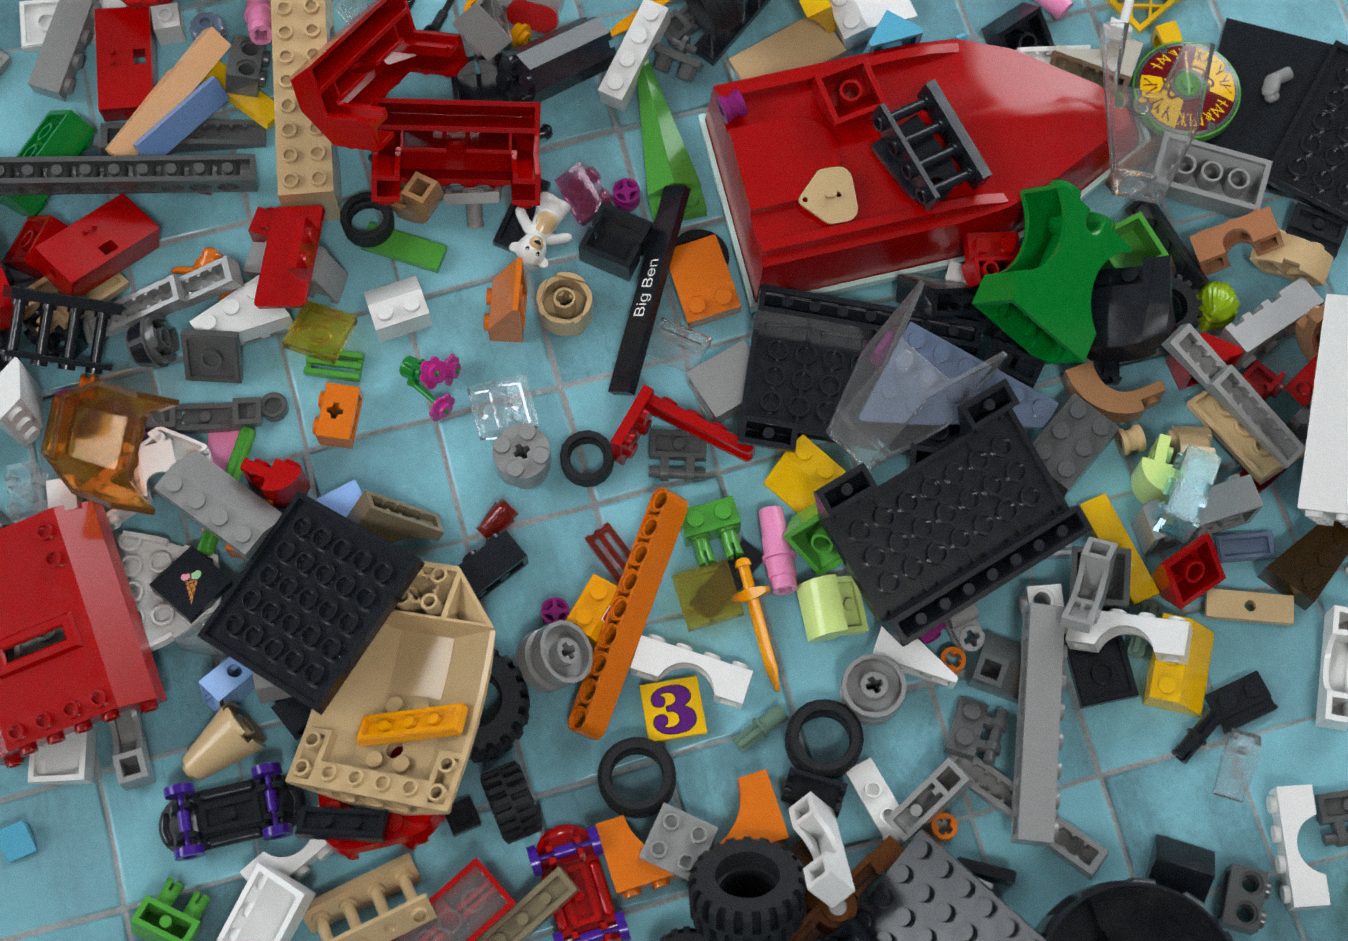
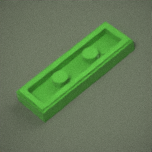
M370 222L366 232L376 229L379 225ZM394 229L391 236L384 243L376 247H360L361 250L434 273L439 272L447 253V246Z

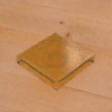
M307 301L282 342L283 348L335 364L358 323L357 316Z
M727 560L672 576L688 632L744 616V610Z

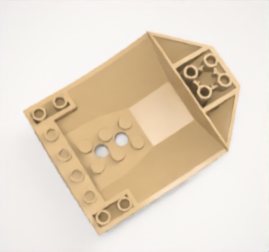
M423 561L425 563L324 713L320 715L311 710L303 736L285 779L288 784L350 805L375 810H388L390 813L401 815L450 814L478 730L493 665L496 635L494 626L459 566ZM464 703L468 707L462 735L361 747L356 742L364 715ZM399 746L403 747V751L400 756H397L396 758H390L391 752L394 748Z

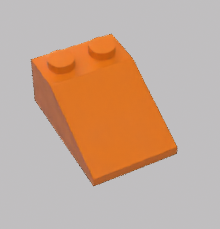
M716 234L676 246L669 271L688 329L740 313L741 304Z
M516 258L493 278L492 288H487L486 304L490 305V314H485L484 331H488L490 341L523 342L528 295L523 258Z

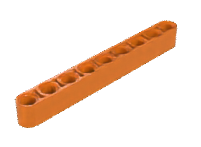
M664 487L657 489L650 498L594 648L590 672L582 680L569 715V729L592 740H599L607 730L688 510L686 499Z

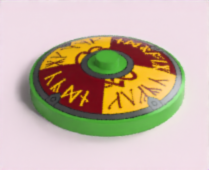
M1178 41L1153 49L1141 60L1132 78L1130 95L1138 118L1156 135L1163 138L1165 132L1203 142L1219 135L1232 122L1240 105L1241 86L1234 68L1220 53L1199 43Z

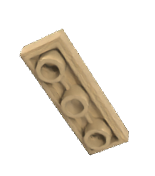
M1211 588L1205 593L1204 619L1292 626L1294 624V595ZM1245 605H1249L1252 611L1246 610Z

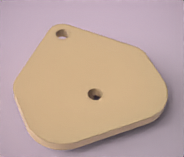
M830 167L818 170L798 199L799 204L828 225L849 222L855 218L858 212L852 175L843 167Z

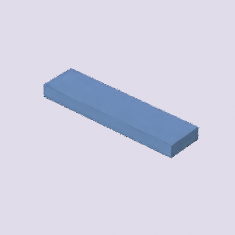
M210 76L133 144L139 155L168 154L230 99L216 77Z

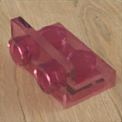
M578 162L554 181L566 202L570 204L571 211L577 222L585 226L593 220L602 201L613 205L611 203L613 197L605 187H602L599 182L601 176L595 167Z

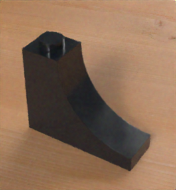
M924 274L898 275L895 300L897 303L931 317L983 314L972 304L979 286L972 287L966 282L944 280Z

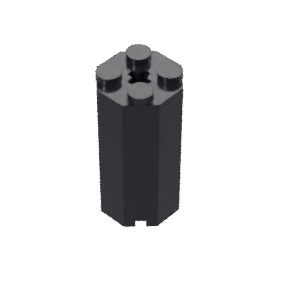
M582 17L502 54L497 68L496 84L512 101L542 102L608 70L616 55L615 46L610 48L609 41L612 40L611 32L597 17L589 19Z

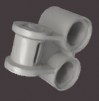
M975 603L945 621L947 626L944 629H947L954 646L963 651H977L984 644L985 636L977 621L979 613ZM967 633H972L973 636L969 639L970 643H964Z

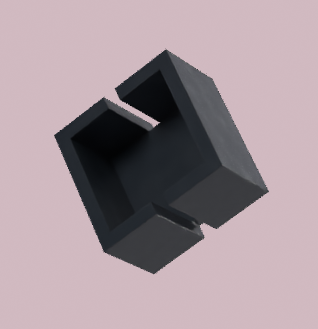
M498 53L490 61L483 55L478 57L481 74H476L473 56L467 57L468 63L456 76L451 77L454 100L509 101V97L497 86L495 80L496 75H498L497 68L502 53Z
M602 201L592 220V227L589 226L579 245L580 261L630 282L640 262V256H643L649 244L653 229L652 222Z

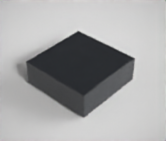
M470 797L454 803L450 814H445L454 837L482 826Z

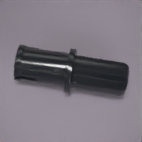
M1211 710L1207 711L1192 729H1187V735L1171 753L1176 755L1175 757L1180 762L1187 764L1193 754L1201 746L1207 744L1206 739L1221 723L1219 715Z

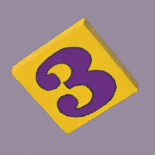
M697 676L639 685L648 739L660 743L707 735Z

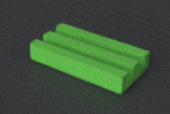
M309 346L304 374L305 376L360 382L365 356L364 353ZM315 356H318V357H326V358H334V359H342V360H350V361H357V363H354V362H346V361H338V360H331V359H323V358H315ZM313 365L329 366L332 368L353 369L356 370V372L350 373L313 368Z

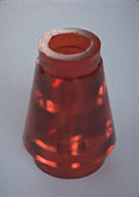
M502 498L498 503L495 501L476 529L488 539L491 535L501 532L513 524L518 513Z

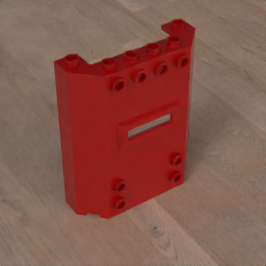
M93 501L81 502L79 507L73 510H65L64 505L52 507L0 529V765H4L9 769L24 764L23 759L39 751L38 746L60 743L66 740L65 735L75 732V734L87 732L93 729L92 724L99 721L107 723L117 720L121 717V712L129 709L141 711L142 714L155 711L159 708L158 704L167 701L104 507ZM62 627L65 640L8 663L5 650Z

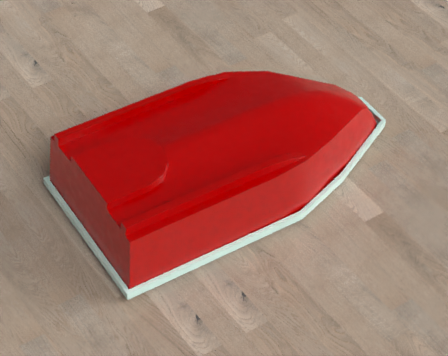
M962 39L907 44L713 86L707 113L698 115L699 126L750 313L756 312L761 284L829 296L896 281L898 275L927 274L948 269L950 261L964 264L963 236L967 232H1018L1020 242L1024 238L1025 231L1024 208L1019 195L1022 189L1047 186L1052 180H1063L1073 184L1080 190V200L1082 201L1148 148L1151 142L1146 126L1138 118L1133 108L1129 93H1125L1124 98H1120L1092 81L1016 50ZM866 56L887 101L890 112L918 100L917 94L925 83L935 79L993 175L982 187L973 190L968 182L953 187L947 198L938 202L932 210L927 211L923 204L917 203L905 195L870 149L872 144L883 138L881 133L873 126L872 114L835 127L822 114L811 90L814 75ZM737 89L745 101L748 115L744 117L737 116L732 122L726 124L718 111L715 99L720 96L727 97L731 91ZM921 110L896 123L900 126L916 114L926 126L933 122L927 112ZM933 135L943 149L947 147L941 135ZM951 158L955 164L957 173L960 172L961 169L957 164L956 160ZM830 167H843L851 173L858 204V212L853 220L846 223L828 225L799 204L798 199L818 170Z

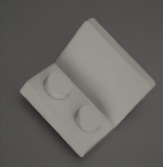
M663 803L639 857L645 862L689 881L690 869L693 863L698 860V857L705 850L709 851L711 844L714 843L719 828Z

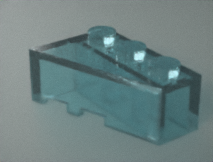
M1188 445L1184 453H1177L1172 468L1176 469L1173 478L1168 477L1162 493L1166 494L1163 504L1158 502L1152 519L1156 520L1153 530L1187 543L1200 525L1201 519L1199 516L1202 508H1205L1207 504V495L1214 484L1222 460L1221 457L1192 445Z

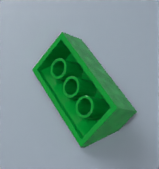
M72 110L49 111L16 157L78 156L81 151L86 150L93 140L91 137L96 130ZM0 195V204L22 216L34 217V215H38L45 208V200L49 195Z

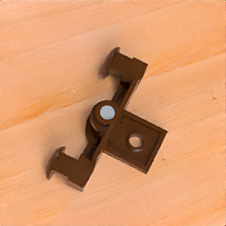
M889 835L850 872L855 891L833 908L829 907L806 888L805 919L800 929L793 933V936L787 941L821 940L853 917L855 918L857 910L861 906L860 896L884 872L887 873L904 849ZM801 838L790 851L802 863L803 867H806L813 861V857Z

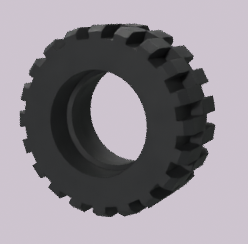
M494 649L489 682L498 690L501 706L496 717L490 723L477 730L469 760H472L473 763H481L482 759L490 757V760L498 758V753L503 750L508 752L513 747L512 743L514 740H520L524 733L523 727L528 724L530 698L526 682L522 677L523 675L519 668L513 665V661L508 656L499 655V651Z
M743 836V839L735 840L734 837L726 839L723 844L718 842L712 845L710 851L705 850L690 869L689 907L690 916L694 921L695 928L701 934L703 933V937L708 941L789 940L793 933L800 929L806 916V880L802 863L797 860V857L789 849L785 851L783 845L777 842L772 844L766 838L760 837L759 840L752 839V836ZM740 890H757L766 893L755 898H739L729 895Z

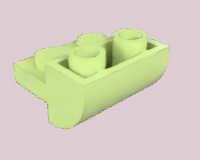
M1160 434L1149 450L1147 458L1142 457L1131 474L1132 490L1143 504L1155 499H1159L1160 502L1169 500L1171 493L1176 491L1179 477L1174 476L1176 466L1169 464L1174 449L1169 446L1171 436Z
M836 574L816 577L798 585L797 595L808 642L834 640L838 636L864 634L869 631L861 592L852 576L837 577Z

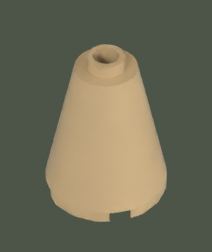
M227 701L220 708L182 757L184 763L182 769L189 778L203 780L266 747V744H263L266 741L259 727L249 715L244 717L239 714L238 711L242 708L233 701Z

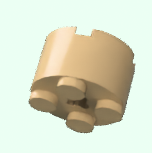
M560 272L548 280H544L539 286L536 302L542 326L558 336L580 335L590 324L593 317L592 293L586 281L577 274Z

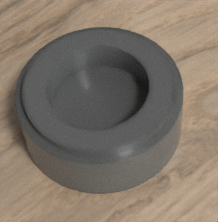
M271 392L262 397V416L266 420L278 422L286 417L289 405L282 394Z

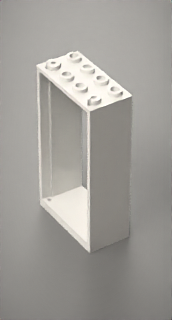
M1326 294L1297 508L1304 512L1305 516L1311 519L1312 522H1316L1315 524L1333 526L1334 521L1342 523L1346 528H1348V295Z

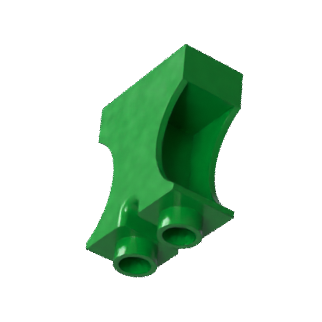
M1052 180L1047 186L1021 190L1019 195L1024 208L1025 231L1020 251L1006 269L999 273L984 275L972 302L977 309L1028 353L1045 361V365L1085 362L1096 336L1091 313V295L1096 276L1108 259L1116 254L1129 253L1132 248L1114 231L1115 223L1110 218L1100 213L1090 212V208L1080 200L1081 192L1076 186L1063 180Z

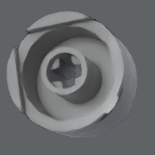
M525 423L507 428L495 439L493 458L497 473L503 482L510 486L520 487V489H530L538 486L546 479L551 467L552 458L549 442L540 430L531 424ZM520 455L527 456V458H526V459H522V457H520Z

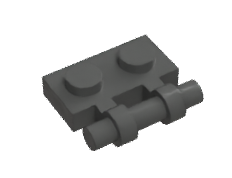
M651 429L650 459L661 460L660 467L649 466V478H660V481H668V478L685 479V482L705 480L706 469L694 467L695 461L706 462L707 442L684 430ZM669 460L686 461V468L669 467Z
M961 696L944 752L973 761L977 751L984 754L982 760L984 764L994 765L995 758L1001 752L1002 746L1000 741L1002 734L1006 732L1008 722L1006 721L1008 711L998 708L995 717L992 718L986 716L989 705ZM982 728L991 731L989 739L986 741L980 739Z
M1348 790L1316 794L1314 801L1320 826L1332 824L1333 833L1322 835L1323 844L1325 846L1336 845V847L1347 846L1348 831H1346L1344 822H1348Z

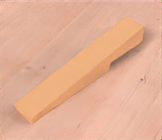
M213 27L204 29L175 66L164 74L105 150L111 156L139 155L133 144L189 96L232 45Z

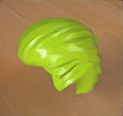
M1221 281L1209 282L1196 295L1197 300L1202 299V306L1198 307V309L1203 311L1202 317L1197 319L1200 322L1198 328L1201 332L1223 329L1235 320L1240 302L1234 288L1229 283Z

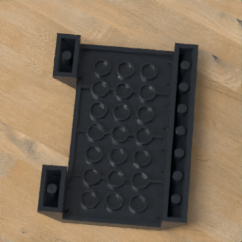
M761 284L753 322L739 416L738 443L795 453L797 436L800 437L803 434L810 439L903 454L906 456L907 468L961 437L960 425L862 422L858 420L860 412L882 373L881 369L872 364L876 351L889 333H894L899 341L907 324L911 321L975 357L980 349L983 323L948 316L931 317L914 310Z
M1006 378L957 406L961 437L877 486L863 462L814 491L818 516L823 528L876 620L902 647H905L1093 530L1078 504L1068 506L1012 409L1020 404Z

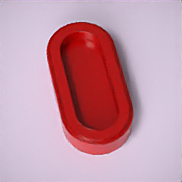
M514 0L508 5L506 10L508 21L512 25L517 23L527 24L533 31L549 33L554 31L559 24V15L554 8L535 2Z

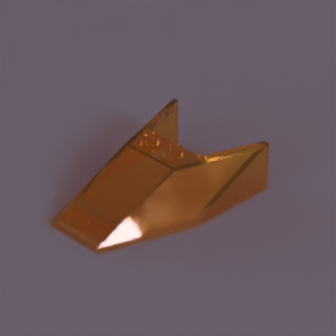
M98 380L52 398L41 453L72 494L112 509L154 515L155 508L134 483V471L139 464L138 453L141 441L145 436L144 426L146 419L149 416L178 406L179 400Z

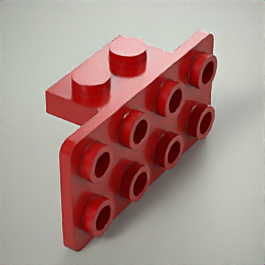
M321 205L276 207L273 210L254 299V305L258 309L302 308L306 305L325 209Z

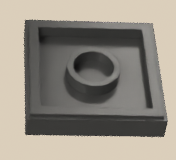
M182 329L180 336L186 380L242 383L243 368L239 332Z

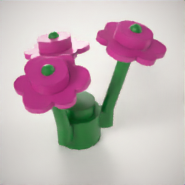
M452 353L445 362L439 361V358L435 356L431 357L430 361L425 359L419 360L412 356L406 357L400 365V375L408 379L407 385L415 388L433 404L429 416H431L434 422L447 417L453 409L455 398L447 393L443 397L436 399L419 382L425 383L428 389H434L437 383H442L443 381H445L447 386H451L453 380L457 379L460 374L461 365L459 358Z

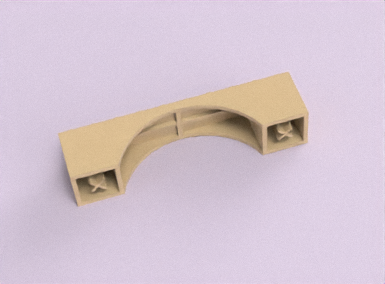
M270 0L278 198L282 207L321 205L325 209L323 221L340 220L342 190L337 146H334L301 111L289 78L329 41L331 28H334L333 0Z

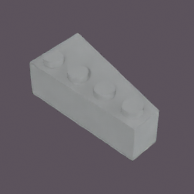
M1303 276L1279 291L1273 297L1274 302H1271L1269 299L1265 300L1252 314L1250 312L1245 313L1239 318L1238 322L1235 324L1230 323L1223 329L1218 338L1241 347L1244 352L1234 366L1237 370L1241 367L1244 370L1248 369L1258 360L1257 355L1262 352L1265 354L1271 352L1278 346L1279 343L1277 341L1283 336L1286 339L1295 334L1296 321L1315 305L1321 306L1324 303L1322 297Z

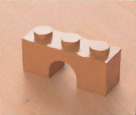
M1270 206L1255 209L1249 214L1236 219H1229L1223 224L1210 229H1203L1197 234L1189 236L1200 267L1206 276L1231 267L1228 260V252L1236 244L1247 243L1252 245L1257 256L1284 246L1280 230Z

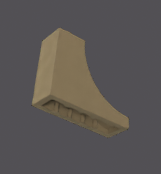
M1130 38L1127 41L1114 40L1112 43L1101 48L1084 50L1056 44L1049 64L1092 81L1116 96L1124 98L1144 43Z
M368 490L363 492L346 517L391 543L410 538H427L439 541L445 533L439 514Z

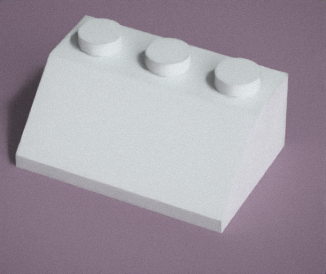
M14 357L0 372V429L25 448L28 443H32L38 438L40 430L44 427L43 390L21 361Z

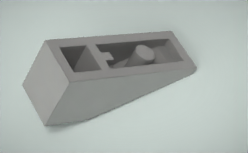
M948 758L885 821L904 842H907L920 829H923L953 804L975 781L954 759Z

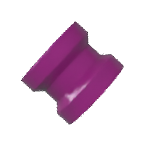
M737 89L731 91L727 97L720 96L715 99L718 111L726 124L732 122L737 116L744 117L748 115L745 101Z
M623 178L615 183L613 187L615 207L627 212L634 211L640 203V188L634 180Z
M550 598L541 607L542 621L545 626L559 620L565 621L570 614L568 604L561 598Z

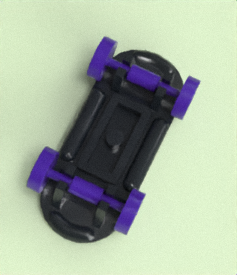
M279 762L264 763L251 768L253 779L195 792L193 783L174 784L163 789L165 799L172 801L166 805L161 813L159 834L164 845L174 852L175 861L197 859L204 856L207 850L263 838L267 841L286 838L294 834L293 827L297 825L301 806H306L303 790L285 781L287 776L280 775L282 774V768Z

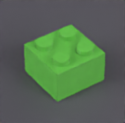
M1141 211L1115 224L1114 231L1132 248L1129 253H1120L1112 256L1103 264L1101 270L1142 266L1143 258L1169 255Z

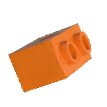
M326 383L325 392H320L318 407L321 408L319 418L316 417L313 423V434H315L319 444L353 449L363 402V394L360 387Z

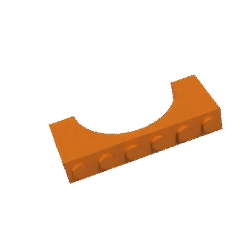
M764 769L738 778L737 786L740 796L738 817L731 831L720 844L725 843L726 839L735 837V840L743 839V836H752V839L766 838L772 844L777 842L784 846V843L789 840V835L767 770ZM624 815L595 824L617 898L624 896V899L627 900L642 894V889L651 886L653 890H659L671 885L670 880L679 878L640 859L639 855L644 843L631 831Z

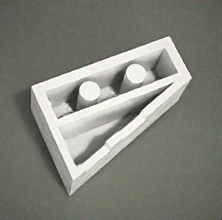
M260 275L189 321L193 329L239 332L240 346L244 345L246 341L259 337L262 339L270 337V334L287 329V331L295 329V325L285 308L258 309L254 305Z

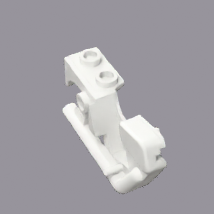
M156 427L148 432L149 437L136 447L131 443L126 444L127 456L100 474V478L97 480L93 479L79 489V491L86 500H89L98 493L101 497H110L121 502L106 513L111 531H114L134 514L141 512L148 504L153 502L149 485V478L152 475L166 473L174 463L194 451H198L213 462L208 446L165 427ZM133 468L139 493L114 486L112 482Z

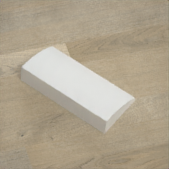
M97 723L92 724L93 729L80 734L72 732L65 735L66 740L54 745L45 743L38 746L39 751L29 755L27 783L50 785L94 784Z
M261 862L257 863L216 941H291L316 893L289 876Z

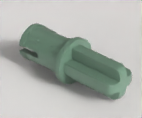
M1149 601L1141 602L1139 613L1148 612ZM1152 602L1149 613L1157 615L1160 607ZM1132 635L1127 654L1133 658H1142L1148 642L1139 636Z
M775 704L773 708L758 719L753 718V723L733 738L735 746L741 752H745L761 738L769 737L768 733L784 720H787L788 716L778 704Z

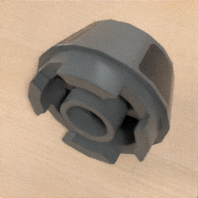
M160 313L144 315L126 332V345L129 354L134 362L141 367L163 368L167 367L170 362L177 360L174 357V352L179 351L176 332L174 328L168 329L164 323L166 317Z

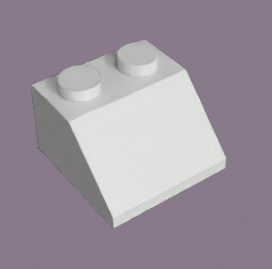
M416 276L363 292L380 343L433 326Z

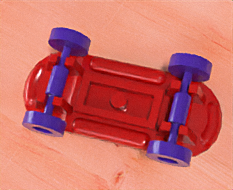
M557 825L541 836L537 848H535V845L526 847L535 877L541 875L542 880H544L557 867H562L580 890L553 915L558 932L552 934L554 941H631L622 911L616 913L598 856L603 855L604 851L595 825L587 827V832L577 825Z

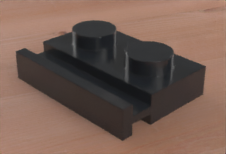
M1297 202L1285 232L1310 242L1322 244L1325 247L1324 250L1334 257V260L1347 231L1348 222Z
M1257 670L1206 694L1204 697L1211 711L1221 718L1220 725L1223 728L1224 735L1278 709Z

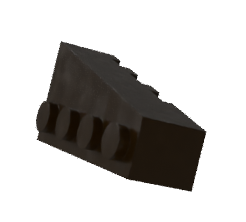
M1334 521L1333 526H1315L1265 567L1257 577L1282 595H1294V603L1306 611L1316 601L1348 555V528Z

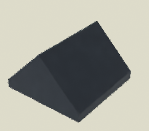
M1156 834L1145 878L1153 879L1156 885L1170 888L1179 893L1188 892L1204 903L1215 878V852Z

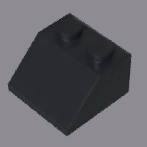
M1025 2L1017 5L981 29L985 41L989 45L1016 50L1018 47L1055 46L1041 7Z

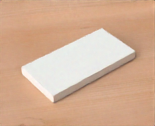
M59 0L19 2L21 48L24 53L41 50ZM98 0L102 9L128 7L121 0ZM95 22L92 27L93 36L89 45L96 44Z

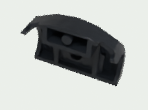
M1171 255L1143 258L1142 266L1099 270L1091 295V313L1096 336L1087 355L1089 360L1096 362H1127L1150 357L1157 353V349L1162 347L1161 344L1177 329L1172 299V283L1176 274V267Z

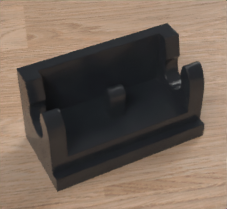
M790 767L781 801L793 805L811 791L834 810L835 817L838 818L848 784Z

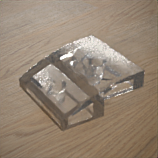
M526 375L505 377L468 387L467 392L480 441L496 439L504 430L515 425L527 423L538 428L539 422Z

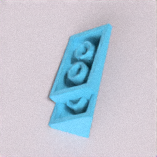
M886 10L863 54L920 43L923 30L918 25Z

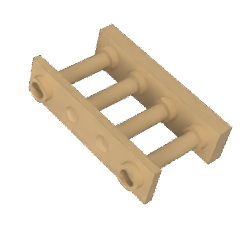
M408 852L314 898L303 920L311 934L319 932L321 941H391L437 918V915L426 893L417 896L413 884L422 879ZM402 890L406 903L390 910L385 898ZM374 904L379 916L362 924L358 911ZM347 918L350 930L333 937L329 925Z

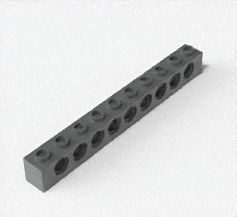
M255 154L0 157V195L257 192Z

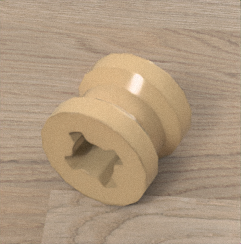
M1139 424L1131 425L1130 429L1127 430L1120 428L1115 435L1117 449L1123 457L1130 455L1135 450L1137 452L1146 450L1145 434Z

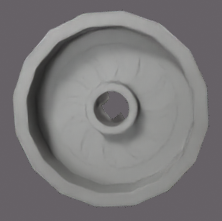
M559 620L528 633L520 641L517 649V665L523 675V679L530 687L544 693H551L583 680L590 672L593 663L592 647L588 637L580 627L570 621Z
M878 654L860 656L850 663L843 674L839 690L840 703L852 710L863 725L875 726L884 724L896 715L904 701L907 688L905 675L898 664L887 656ZM868 688H874V689L877 691V693H875L874 690H867V689H868Z

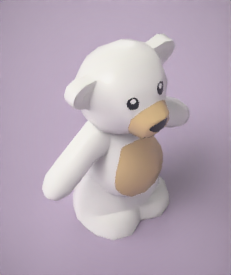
M541 192L540 206H535L532 221L529 219L524 208L516 207L515 215L526 235L518 242H512L509 245V250L516 253L518 258H523V263L537 265L543 269L548 266V261L545 258L546 245L565 244L572 240V235L569 233H553L571 209L570 204L558 199L549 192Z

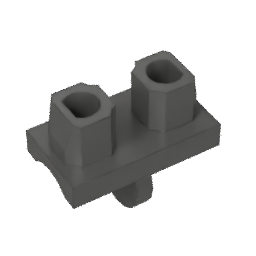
M684 35L681 41L674 38L671 40L670 46L678 48L677 51L659 43L655 46L654 51L657 56L654 68L668 74L673 62L681 64L676 77L685 82L691 83L697 71L702 72L704 64L701 63V60L686 55L687 52L695 55L698 49L690 45L691 37L688 35Z

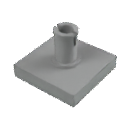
M477 185L471 188L447 186L444 192V205L466 204L467 228L484 227L482 204L500 203L502 187L501 185L495 188H491L489 185Z

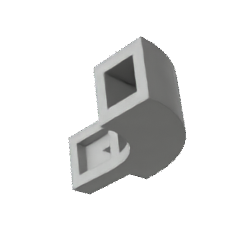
M1089 536L1081 553L1076 582L1061 616L1060 626L1089 634L1093 624L1097 623L1112 577L1118 543Z

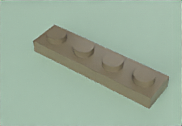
M557 867L476 941H525L580 891L562 867Z

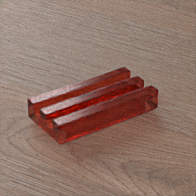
M607 522L601 529L595 530L594 534L585 537V542L616 583L619 584L621 576L594 541L600 540L622 571H624L626 564L605 538L604 534L607 533L627 560L630 550Z

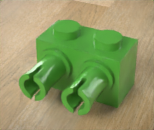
M733 495L688 508L680 531L685 547L693 546L699 568L706 567V559L709 566L717 562L710 541L721 538L727 560L734 559V552L736 559L744 555L737 535L741 529V520Z
M169 877L156 899L148 895L145 896L130 920L131 932L147 941H197L201 934V922L199 919L207 905L210 904L211 899L206 894H203L201 898V892L194 891L183 912L172 908L179 894L183 891L184 885L178 880L174 884V878Z

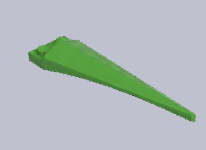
M647 57L640 71L637 85L648 205L653 224L664 186L685 185L691 189L682 221L707 216L701 183Z

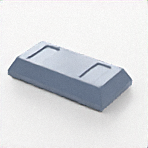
M1272 530L1215 535L1220 563L1277 558Z

